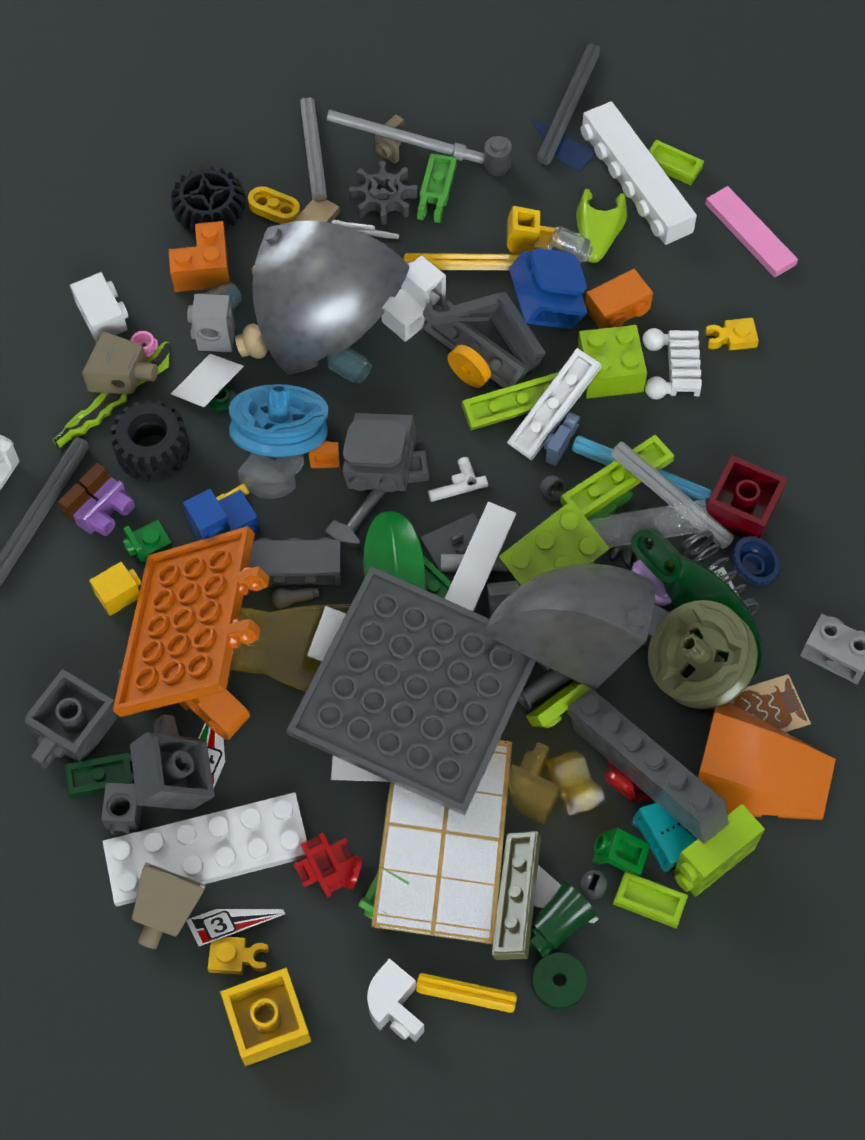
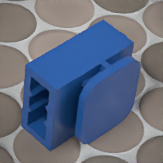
M535 248L532 252L522 251L509 267L526 324L573 330L587 314L582 297L587 284L580 262L571 253Z

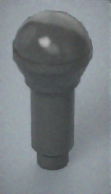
M311 587L292 591L286 588H278L272 594V603L277 608L285 609L294 602L312 600L314 597H319L318 588Z

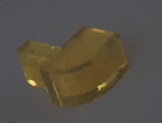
M537 742L533 752L527 750L520 767L512 764L509 774L508 792L512 804L519 812L545 824L558 798L560 785L540 777L548 759L550 747Z
M573 750L545 761L555 791L569 816L591 810L596 805H599V801L605 800L601 786L592 781L585 757L578 751Z

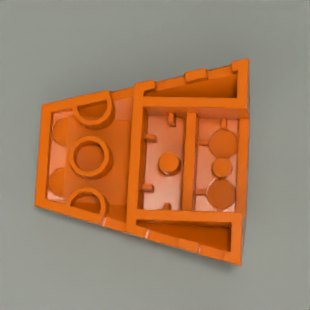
M730 702L723 706L715 707L709 725L710 730L698 778L725 800L727 815L743 804L754 817L772 815L778 816V818L822 820L836 759Z

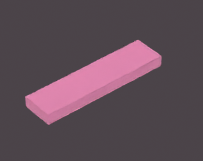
M729 186L706 198L705 205L774 278L796 266L798 259Z

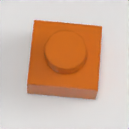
M324 441L319 447L309 451L310 468L340 467L338 442Z

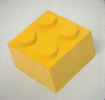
M287 967L220 991L245 1067L311 1042Z

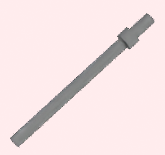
M328 110L326 120L448 154L451 157H457L459 161L465 159L480 164L484 163V153L467 149L466 145L460 143L449 144L333 110Z

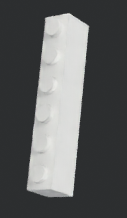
M610 101L584 112L581 126L583 138L592 144L597 157L608 166L610 175L619 181L624 194L635 203L639 215L646 218L653 234L656 237L659 236L662 242L667 245L693 233L697 217L696 213L613 102Z

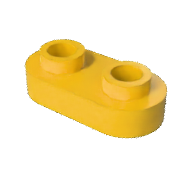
M264 186L256 187L248 195L249 208L254 214L279 224L293 222L300 214V205L295 198Z

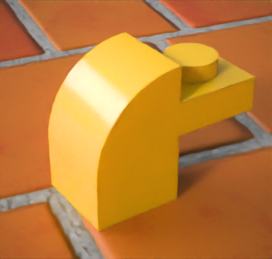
M513 206L507 219V247L512 254H521L522 251L532 252L535 248L560 251V229L541 226L539 210Z

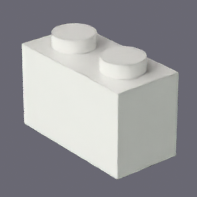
M102 272L70 284L75 303L96 343L102 332L117 335L128 330L125 319L129 315L122 301L117 303L115 297H118L112 281L106 282Z

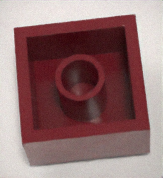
M731 455L707 503L705 511L728 531L742 537L757 536V538H762L782 497L788 478Z

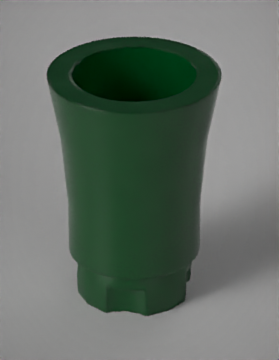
M564 881L551 900L532 919L529 946L538 955L545 958L552 949L556 950L580 927L597 916L595 910L574 887Z

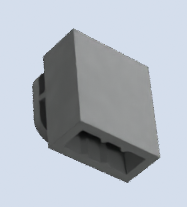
M355 413L354 421L348 427L343 449L345 462L342 472L349 489L358 491L381 489L385 492L406 491L418 433L413 415Z

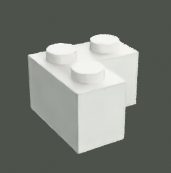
M422 255L414 262L407 263L410 268L401 286L402 289L399 290L396 297L390 296L382 307L385 311L381 316L382 322L405 342L427 324L428 321L423 316V310L427 303L432 305L433 310L437 305L444 306L446 303V275Z

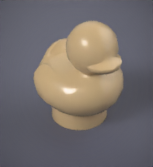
M251 323L244 328L242 334L235 336L237 349L241 357L250 355L253 358L260 359L266 356L268 348L262 338L258 325Z

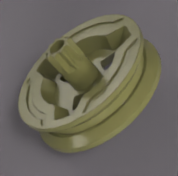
M707 600L683 604L667 614L656 627L655 635L651 637L648 648L649 669L658 687L678 703L689 708L701 710L723 706L739 696L751 681L758 659L756 640L749 626L727 606ZM699 629L703 636V639H700L694 633H691ZM719 651L729 654L727 662H724V659L718 655ZM691 664L696 670L689 677L685 678L682 676V673L687 665Z

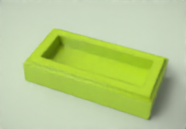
M655 140L649 149V152L666 175L686 184L692 185L703 168L704 160L661 141Z
M625 871L613 905L677 929L688 895Z

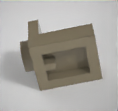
M397 114L384 124L404 131V119ZM375 134V151L381 158L388 159L393 164H396L399 161V145L402 142Z

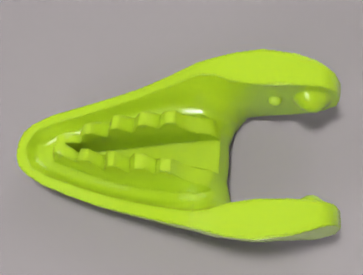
M585 188L576 210L577 226L585 259L588 262L597 263L605 256L626 222L625 194L620 193L616 198V204L618 205L616 208L608 211L596 210L589 206V201L593 195L590 189Z

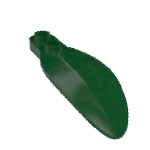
M647 527L636 532L631 541L633 552L659 580L663 581L665 590L675 608L693 601H714L730 608L749 626L755 637L758 650L757 665L753 677L757 676L763 664L762 642L753 617L741 598L711 570L696 561L683 557L657 529ZM648 538L653 540V547L648 544ZM669 560L674 563L675 569L670 568ZM699 629L694 631L700 639H703ZM719 651L718 655L724 659V662H727L729 654Z

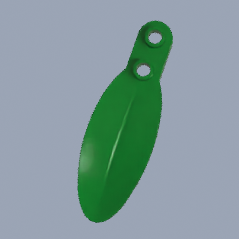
M387 511L380 513L370 524L365 541L363 559L364 578L372 566L425 590L424 558L414 528L398 512Z

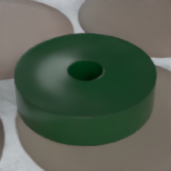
M557 952L547 955L537 963L533 972L532 988L535 996L543 1005L554 1010H566L575 1006L584 996L587 987V974L581 962L574 956ZM556 976H561L565 979L566 984L557 986L553 979Z

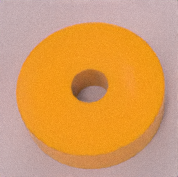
M457 345L448 354V363L451 369L468 385L480 388L490 379L491 371L488 364L472 348L465 345Z

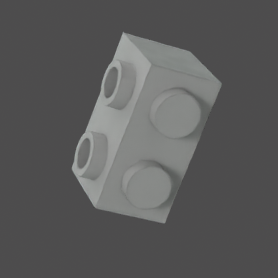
M821 614L800 656L858 685L865 672V632L856 631L844 625L836 617H828Z

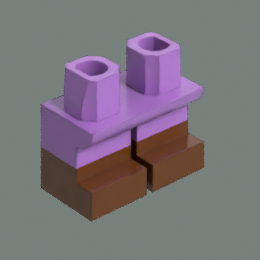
M98 462L79 480L80 485L76 483L58 501L64 517L89 534L96 531L104 536H107L116 525L114 519L110 517L115 510L125 516L135 507L133 499L126 493L123 483L116 481L108 475L106 469Z

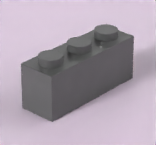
M322 537L318 540H303L301 538L272 540L260 538L257 541H253L249 567L260 566L270 576L268 587L342 586L341 540H334L330 537Z

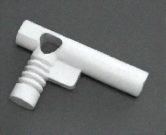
M460 458L458 464L461 473L452 476L453 484L428 490L429 500L433 502L488 487L486 476L476 478L469 458Z

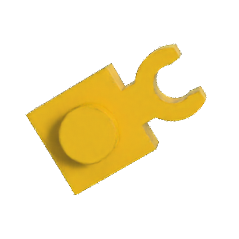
M753 318L725 320L723 328L718 325H709L705 330V336L717 337L709 339V349H718L722 344H728L729 351L757 348L759 340Z
M223 937L215 940L210 945L208 971L209 973L243 975L244 965H250L253 970L258 972L266 971L267 964L255 961V956L261 952L269 953V947L264 943H256L250 948H246V939L239 937Z

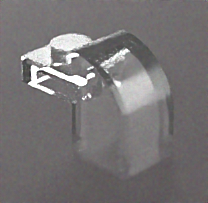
M252 453L237 471L240 485L244 483L248 491L261 498L277 499L284 497L296 488L294 474H297L303 467L304 456L300 454L278 457L274 461L267 456Z

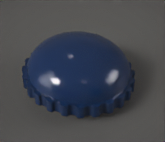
M757 536L743 537L734 546L732 551L733 566L735 571L738 572L737 574L746 582L756 586L769 585L770 582L776 579L780 571L779 556H777L776 550L762 538H757Z

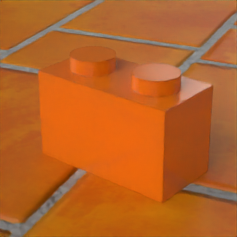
M632 269L586 292L585 306L587 313L599 329L620 327L625 321L635 316H643L648 312L651 307L653 292L638 272Z

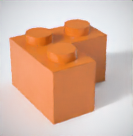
M223 221L195 224L196 247L169 249L170 274L174 292L231 287L227 240Z

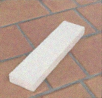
M577 348L507 441L508 445L532 461L545 444L549 434L555 431L601 369L602 365Z
M491 502L487 503L445 596L446 600L474 612L515 519V512Z

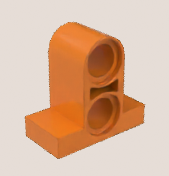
M227 689L224 692L178 703L185 710L190 708L214 732L226 740H230L250 718L248 710Z

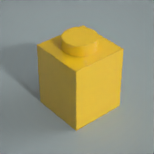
M122 562L89 580L94 594L109 616L138 600L140 592L138 586L141 585V581L133 569L128 571Z

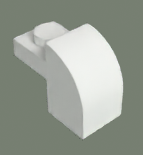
M390 958L376 973L369 985L367 994L369 1013L372 1021L380 1031L390 1020L392 1022L390 1028L404 1040L410 1037L416 1042L424 1033V1024L402 1006L416 989V980Z

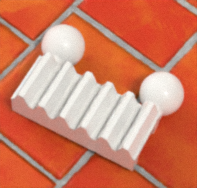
M651 328L644 333L642 341L648 350L657 351L664 345H668L670 382H666L658 376L648 379L645 384V392L648 397L657 400L663 398L666 394L676 396L677 392H694V396H700L702 379H700L699 331L670 330L668 334H664L660 329Z

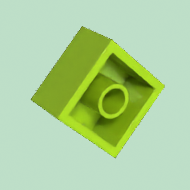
M637 325L579 331L577 348L602 365L585 389L587 399L644 392L647 370Z

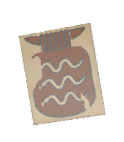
M789 674L748 686L739 696L730 701L733 705L784 732L811 724Z

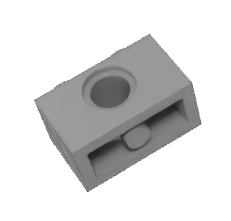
M195 294L193 305L188 306L187 319L189 323H192L191 338L196 339L198 351L232 352L235 323L230 296Z

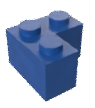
M208 489L183 502L189 528L196 541L246 526L255 535L260 532L258 517L241 490L218 501L211 489Z

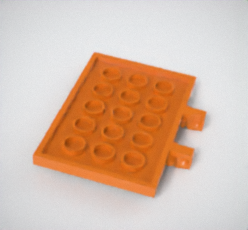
M248 526L147 556L113 706V711L118 716L123 717L226 691L234 648H239L241 643L249 644L257 641L260 635V628L251 619L239 621L243 595H248L249 590L259 591L268 587L270 578L260 566L249 567L255 533Z

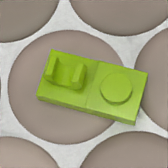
M574 680L527 714L526 718L533 727L550 728L562 719L560 715L565 711L570 716L568 706L591 690V688Z

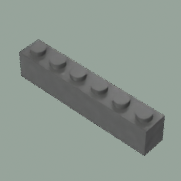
M593 689L589 690L568 706L574 731L703 844L729 824L725 800Z

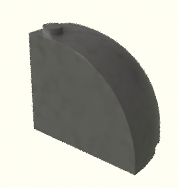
M296 221L268 227L264 233L255 262L253 302L257 323L270 354L287 375L312 369L318 366V360L328 355L332 358L337 356L361 338L384 314L385 311L382 307L390 296L396 297L410 266L396 252L382 242L363 232L343 225L322 221Z
M575 564L558 567L528 580L506 597L492 614L483 634L596 690L646 642L654 608V585L647 577L611 565Z

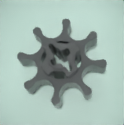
M380 161V171L377 174L369 175L362 168L358 169V182L364 185L361 187L350 186L348 190L351 201L358 199L364 201L358 205V216L360 218H364L370 211L379 212L381 224L386 225L388 212L395 210L401 212L404 217L409 216V204L402 200L407 198L417 199L418 188L417 185L405 186L402 184L408 181V169L406 167H403L397 174H391L386 172V162Z

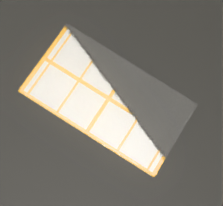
M499 741L465 816L390 782L371 927L493 944L512 742Z

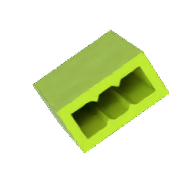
M743 804L727 815L729 824L705 844L697 839L681 852L674 873L676 874L675 880L684 891L688 892L690 890L695 897L698 896L755 850L765 828Z

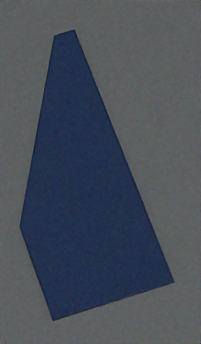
M535 119L532 123L545 139L550 127ZM563 135L555 152L558 160L579 172L595 154V151L566 135Z

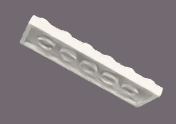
M294 792L103 840L114 904L118 907L136 901L142 869L146 862L202 884H207L301 860L306 856L300 845L305 841L307 842L296 793Z

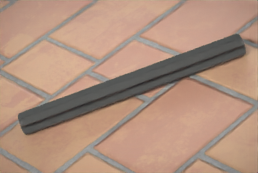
M588 44L537 154V161L540 164L549 165L555 155L600 55V47L598 45Z
M76 437L72 441L0 552V586L89 450L88 442L84 439Z

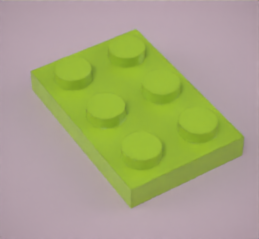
M571 500L498 557L521 586L537 575L558 567L590 564L610 548Z

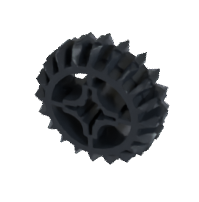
M213 166L209 170H204L200 167L198 172L190 169L189 176L181 175L180 182H175L174 190L171 191V207L178 222L182 223L184 229L191 228L194 234L196 233L195 224L223 221L224 229L227 231L228 225L235 226L236 219H241L242 211L245 210V192L239 179H235L232 172L226 173L223 167L218 171H215Z

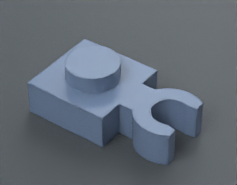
M569 412L563 425L559 426L556 433L549 434L544 444V449L547 450V463L555 467L557 466L569 446L570 439L579 427L577 423L580 416Z

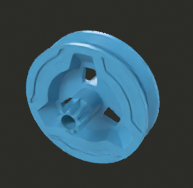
M282 384L258 386L241 392L234 397L229 405V415L232 420L229 426L231 439L242 449L255 454L272 457L304 454L319 447L328 435L326 423L328 405L326 401L315 392L302 387Z

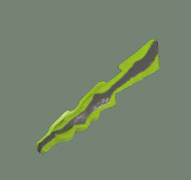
M163 342L158 346L157 350H154L152 356L146 358L147 363L157 365V374L169 368V342ZM141 379L138 386L146 382L147 380ZM101 393L86 410H81L65 425L63 431L52 439L54 444L61 448L73 438L85 435L89 428L100 425L104 417L111 415L114 407L126 403L127 394Z

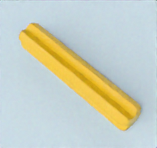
M425 973L419 974L416 984V991L421 994L509 1013L514 1012L517 1001V994Z

